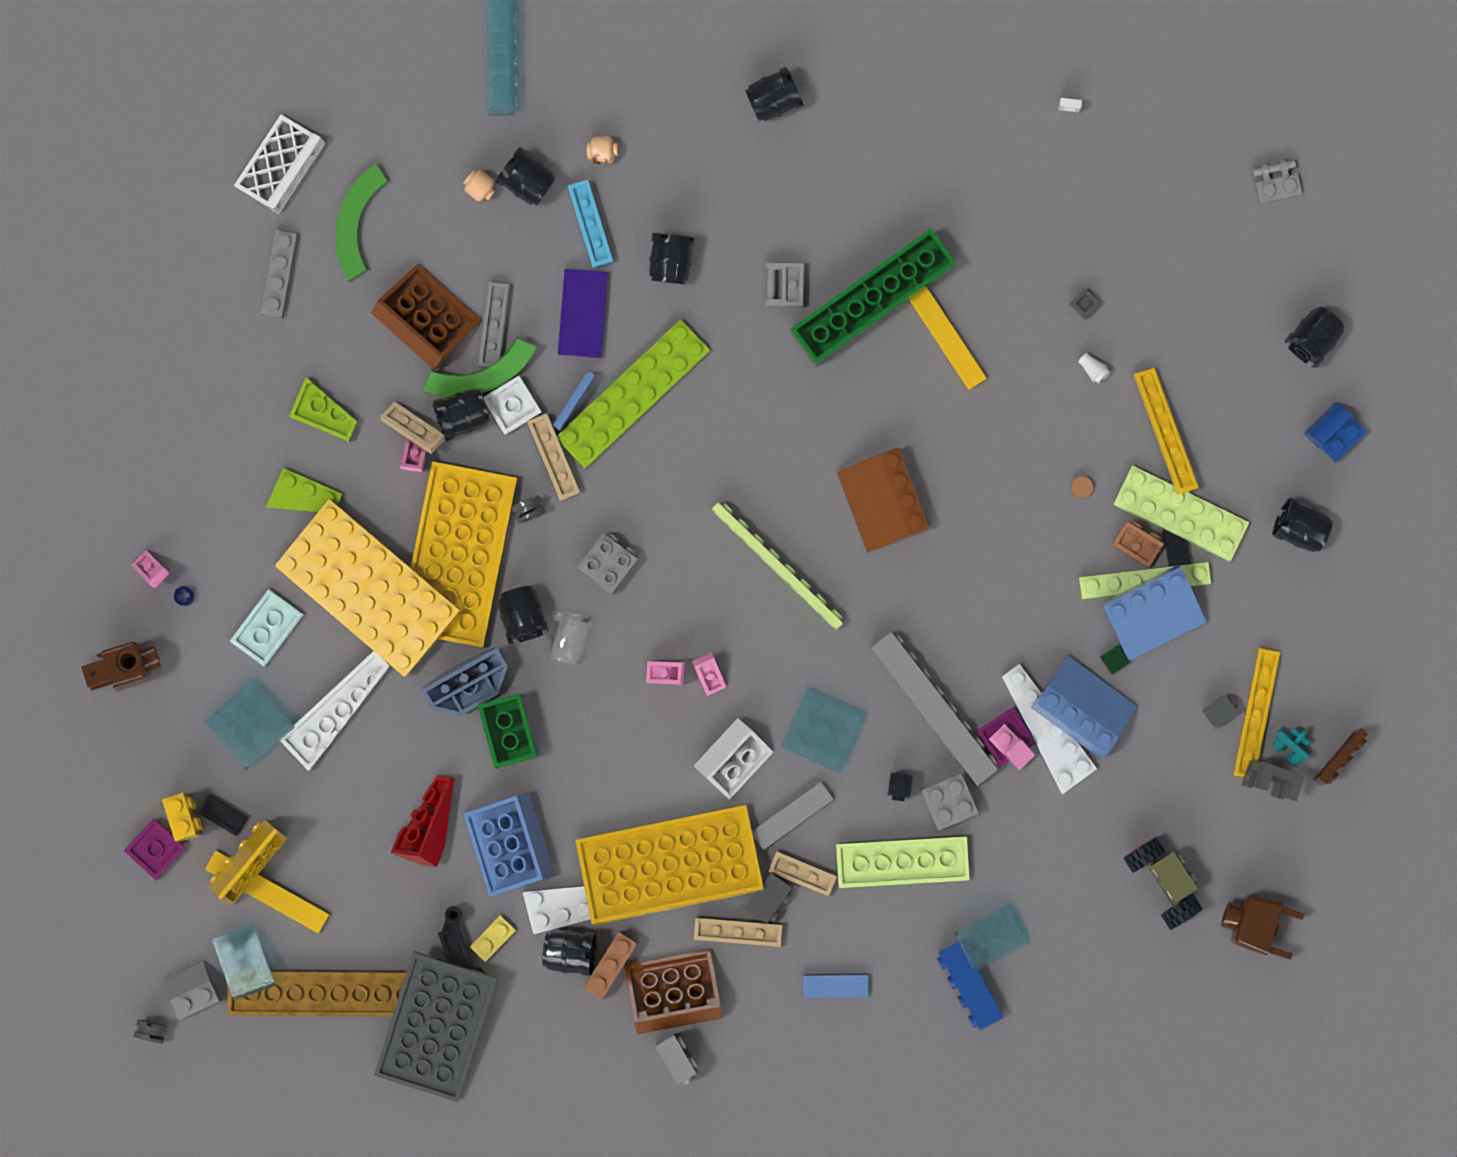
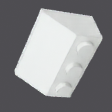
M737 718L696 762L694 767L730 800L772 755L773 751L748 726Z

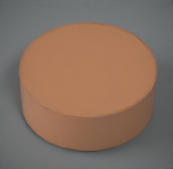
M1084 476L1077 477L1071 485L1072 493L1078 498L1088 497L1093 491L1092 481Z

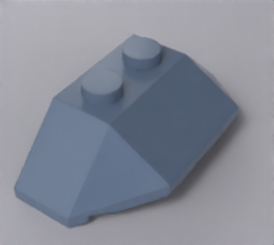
M495 647L476 654L442 673L420 690L431 709L461 716L499 694L508 666L498 648Z

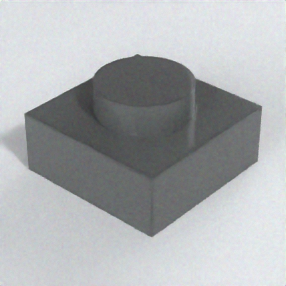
M1084 289L1069 305L1085 320L1100 305V302Z

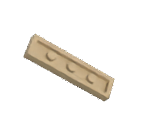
M547 413L527 421L560 502L580 494Z
M695 918L693 940L781 947L782 925Z

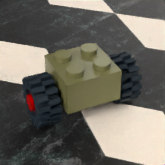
M1155 837L1134 849L1123 859L1132 873L1144 866L1148 867L1172 903L1173 907L1161 914L1168 928L1172 930L1202 911L1203 908L1194 894L1183 899L1198 889L1195 885L1198 881L1192 872L1185 870L1183 866L1186 863L1179 853L1168 852L1155 862H1152L1166 852Z

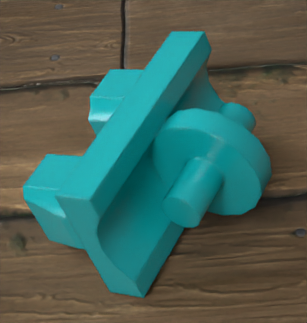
M1282 726L1272 743V747L1278 752H1281L1286 746L1293 750L1287 759L1294 766L1303 760L1307 761L1312 753L1305 747L1311 742L1305 737L1308 733L1306 729L1299 732L1294 727L1288 732Z

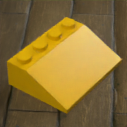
M266 820L260 821L254 826L251 837L249 839L245 838L238 846L239 851L236 855H231L225 861V868L222 872H217L210 880L211 885L208 888L220 900L231 906L288 839Z

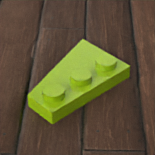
M305 377L289 418L350 442L358 422Z
M283 468L266 508L318 513L329 499L339 505L343 494Z

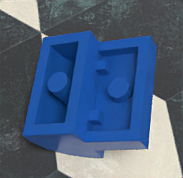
M1334 403L1303 434L1336 463L1366 431L1352 418L1353 415L1340 404Z

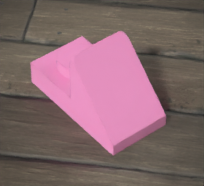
M406 438L400 469L424 472L427 451Z
M147 550L131 565L153 588L158 587L170 574Z
M712 653L692 661L707 696L726 688Z
M648 661L646 683L683 685L685 663Z
M1005 724L989 739L1018 770L1035 756L1028 746Z

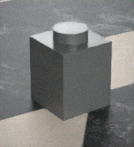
M1224 695L1202 712L1213 727L1217 729L1238 713L1236 709L1238 705L1231 696L1227 698Z

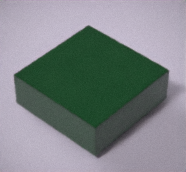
M1119 645L1100 656V659L1111 675L1130 663Z

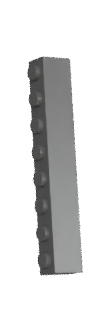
M890 632L873 645L870 650L974 785L978 786L998 770L995 767L998 765L997 761L991 754L988 756L982 750L985 746L978 737L973 738L969 733L971 730L970 726L964 719L962 721L956 716L958 711L951 702L947 704L942 698L944 693L939 686L936 685L934 687L930 683L931 676L924 668L920 670L916 664L918 659L911 651L907 653L902 645L905 643L898 634L893 635Z

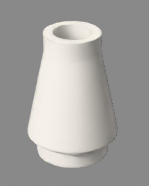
M1085 353L1078 361L1093 382L1096 381L1100 384L1110 374L1107 365L1093 358L1088 353Z

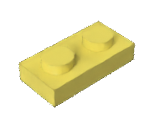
M500 915L470 948L486 962L516 930Z

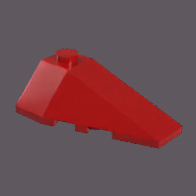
M436 776L423 795V803L417 811L413 810L410 815L412 817L406 828L402 827L391 850L393 855L423 866L437 867L445 848L454 778Z

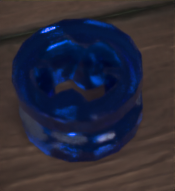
M181 586L175 590L174 600L181 606H188L194 600V593L190 588ZM183 590H186L185 593L190 594V597L186 598V602H182L183 600L178 598V596L182 595Z

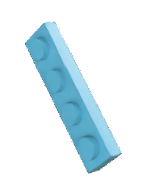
M585 180L568 185L592 268L613 263L589 181Z

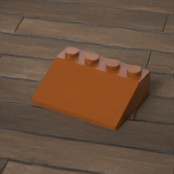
M419 264L414 266L378 299L371 312L377 320L433 370H436L482 321Z
M899 447L837 472L867 553L929 530Z
M710 949L624 965L637 1035L723 1018Z

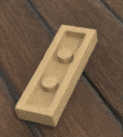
M396 402L381 415V421L430 454L445 440L444 434Z
M777 851L768 871L828 897L837 878L835 875Z

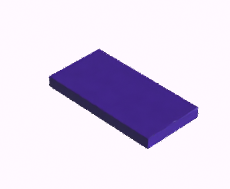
M564 269L558 355L601 358L608 272Z

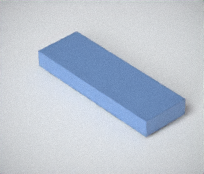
M589 371L585 374L554 422V429L559 432L562 431L595 380V375Z
M868 975L802 976L803 998L869 997Z

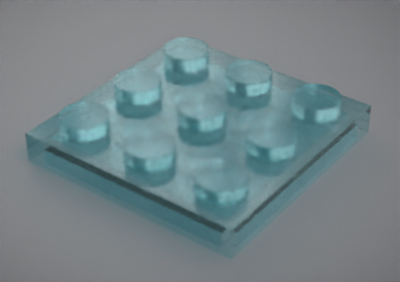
M251 679L204 721L244 770L251 767L295 728L254 679Z
M807 688L781 748L841 774L867 714Z

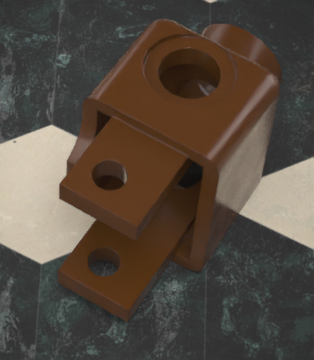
M134 641L103 650L101 653L96 654L98 658L103 660L81 666L87 687H90L91 691L112 685L117 692L147 682L150 679L149 672L162 668L154 644L140 648ZM130 657L136 658V664L133 668H124L126 659Z
M1245 896L1241 905L1232 902L1227 903L1221 927L1233 930L1231 941L1236 945L1261 955H1268L1269 953L1291 960L1293 953L1271 947L1272 940L1277 934L1280 914L1303 920L1305 913L1283 907L1281 902L1256 896Z

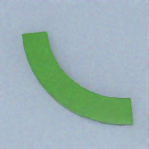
M377 164L366 170L351 186L342 202L337 218L336 250L342 270L349 282L367 271L360 256L357 240L362 212L372 196L388 183Z
M516 337L512 346L499 361L490 367L488 366L471 374H447L431 369L422 390L441 396H451L456 392L470 389H479L481 394L491 391L518 374L532 357L537 345Z

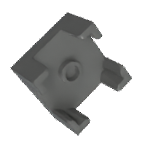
M1249 761L1242 786L1252 788L1258 773L1254 785L1255 788L1267 791L1270 782L1273 781L1275 783L1271 796L1284 800L1289 783H1291L1287 799L1297 802L1305 776L1269 763Z

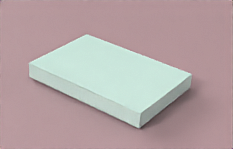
M268 589L231 638L230 642L266 667L304 614Z

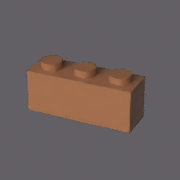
M618 932L584 986V989L603 999L638 943Z

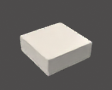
M1060 98L1058 110L1080 112L1082 100Z

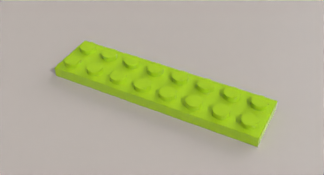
M680 319L557 435L559 443L586 469L710 352V349Z

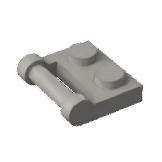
M765 263L767 295L764 300V307H803L804 263ZM776 271H782L781 299H775Z

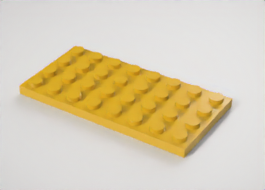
M432 461L411 568L461 610L438 638L439 640L484 648L517 484L516 477Z
M331 499L325 503L275 565V567L404 677L410 674L461 612L456 605Z
M746 805L575 840L592 926L764 890Z

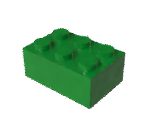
M520 693L478 705L495 769L538 758Z

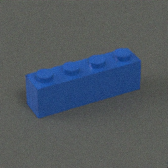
M960 940L939 951L940 957L937 958V961L942 970L946 968L950 974L947 979L952 989H958L960 996L957 998L963 1009L968 1008L971 1014L968 1016V1019L973 1028L978 1027L979 1030H982L1002 1019L1003 1016L963 941Z

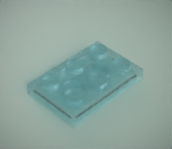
M1011 903L954 932L973 971L979 970L1030 943Z
M254 925L212 939L233 1000L275 986Z

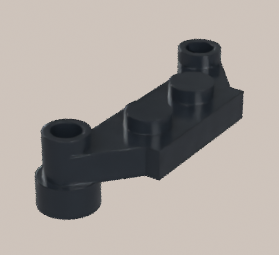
M457 906L447 908L445 911L446 920L442 931L438 932V936L448 962L485 973L483 969L476 968L473 965L459 928V922L463 917L462 910ZM454 910L458 913L456 919L451 918V912Z

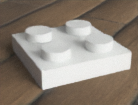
M520 376L483 397L485 404L504 435L509 434L542 413Z

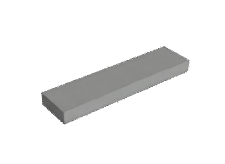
M488 282L478 367H490L501 358L510 284Z
M820 782L754 829L752 835L761 849L764 850L834 799L822 782Z

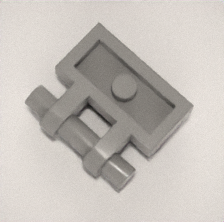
M1286 159L1279 160L1278 163L1271 165L1265 163L1261 164L1260 167L1252 169L1253 177L1260 175L1262 177L1261 182L1255 183L1259 205L1302 195L1298 174L1289 175L1288 169L1296 168L1294 159L1286 161ZM1280 171V178L1270 180L1269 173Z

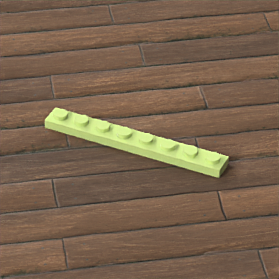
M717 503L712 508V511L836 631L843 624L840 621L842 616L834 609L830 611L825 606L827 602L819 594L814 596L809 591L811 586L803 579L799 581L794 576L796 572L787 563L783 566L778 561L780 556L772 549L768 551L763 546L764 541L756 533L752 536L747 531L748 525L741 519L737 521L731 515L733 511L725 503L722 506Z

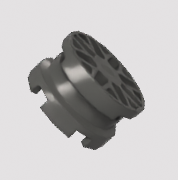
M539 495L535 496V499L531 497L512 506L513 512L518 516L516 519L519 524L534 519L546 512L544 506L540 505L541 499Z
M137 1020L136 1025L138 1029L134 1031L133 1037L163 1044V1033L167 1031L168 1026L146 1020Z

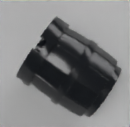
M787 66L779 69L777 73L762 77L760 80L749 85L748 89L745 90L759 121L780 117L793 108L798 109L804 106Z
M519 147L514 153V157L508 161L495 182L500 186L504 185L517 198L519 197L526 203L537 206L556 178L553 176L554 173L544 166L541 161H537L526 154V150Z
M652 233L651 241L653 245L651 256H649V276H651V281L685 285V281H688L690 266H692L691 255L695 238Z
M1318 307L1314 308L1300 321L1295 331L1290 333L1284 342L1285 344L1290 343L1288 349L1305 364L1310 361L1314 363L1311 367L1318 368L1324 361V357L1335 348L1336 343L1344 334L1345 327L1342 321L1331 311Z
M479 389L456 392L444 399L438 398L432 401L437 422L440 424L441 429H444L441 432L445 435L446 442L455 439V436L473 433V431L487 426V423L490 422L488 410Z
M1288 498L1281 508L1283 510L1281 516H1277L1272 531L1273 537L1285 540L1297 548L1319 552L1328 540L1333 521L1330 520L1329 516L1317 509L1300 504L1295 499Z
M532 586L514 588L499 595L500 618L507 632L506 638L509 644H514L513 639L525 642L543 636V630L546 633L549 632L548 624L544 621L542 604Z
M552 930L547 932L543 945V966L547 967L548 970L565 974L581 973L583 976L592 975L596 959L594 951L597 949L596 933H580L572 930Z

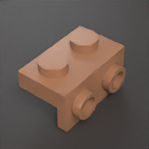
M1127 521L1111 546L1149 568L1164 544L1160 542L1161 538L1156 534L1144 532L1140 524L1134 521L1131 523Z

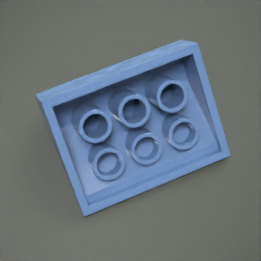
M1179 565L1100 603L1129 661L1207 623L1193 590Z
M1067 655L1030 708L1101 759L1114 746L1138 706Z
M530 792L516 795L463 814L489 897L556 876Z

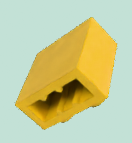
M180 793L162 799L175 841L183 842L201 836L200 830H203L200 818L195 816L194 810L197 807L193 796L190 797L187 793Z

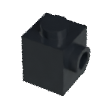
M890 773L887 795L892 796V800L904 802L905 798H910L913 776Z

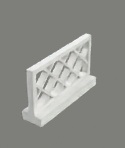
M281 114L234 186L279 215L326 143L318 135L309 132ZM283 122L290 125L291 133L279 134V128ZM305 134L309 137L304 145L297 146L295 136ZM292 137L294 147L283 150L281 140ZM277 141L279 151L268 153V144ZM295 151V160L292 163L285 164L284 154ZM280 155L282 165L271 168L269 158ZM266 159L267 169L256 171L255 164L257 161ZM283 169L284 177L282 180L274 182L272 172ZM268 173L270 183L259 185L257 175ZM254 176L255 187L245 188L242 186L246 178ZM271 187L272 195L266 201L261 198L260 190Z

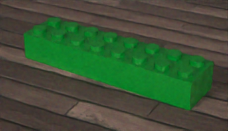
M930 228L793 326L790 332L816 367L956 266V262Z

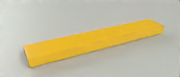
M926 287L909 299L968 391L987 379L928 288Z
M1155 367L1135 373L1133 377L1177 496L1198 489L1199 486Z
M1258 648L1233 776L1244 778L1249 761L1259 762L1280 652Z
M215 850L205 870L213 875L217 872L221 873L225 868L224 863L228 857ZM258 874L244 890L245 893L318 934L329 917L328 913Z

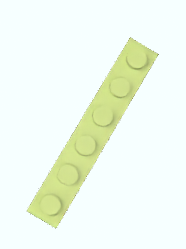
M1208 562L1180 565L1191 587L1211 584ZM1172 567L1079 577L1081 600L1116 596Z

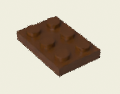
M1362 728L1354 730L1313 780L1318 785L1331 784L1339 775L1337 770L1343 766L1346 767L1352 760V752L1359 751L1367 742L1364 738L1368 733Z

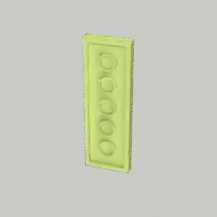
M1133 465L1113 504L1229 562L1232 560L1249 524L1248 521L1188 492L1177 496L1174 485Z
M967 837L836 844L839 888L970 880Z

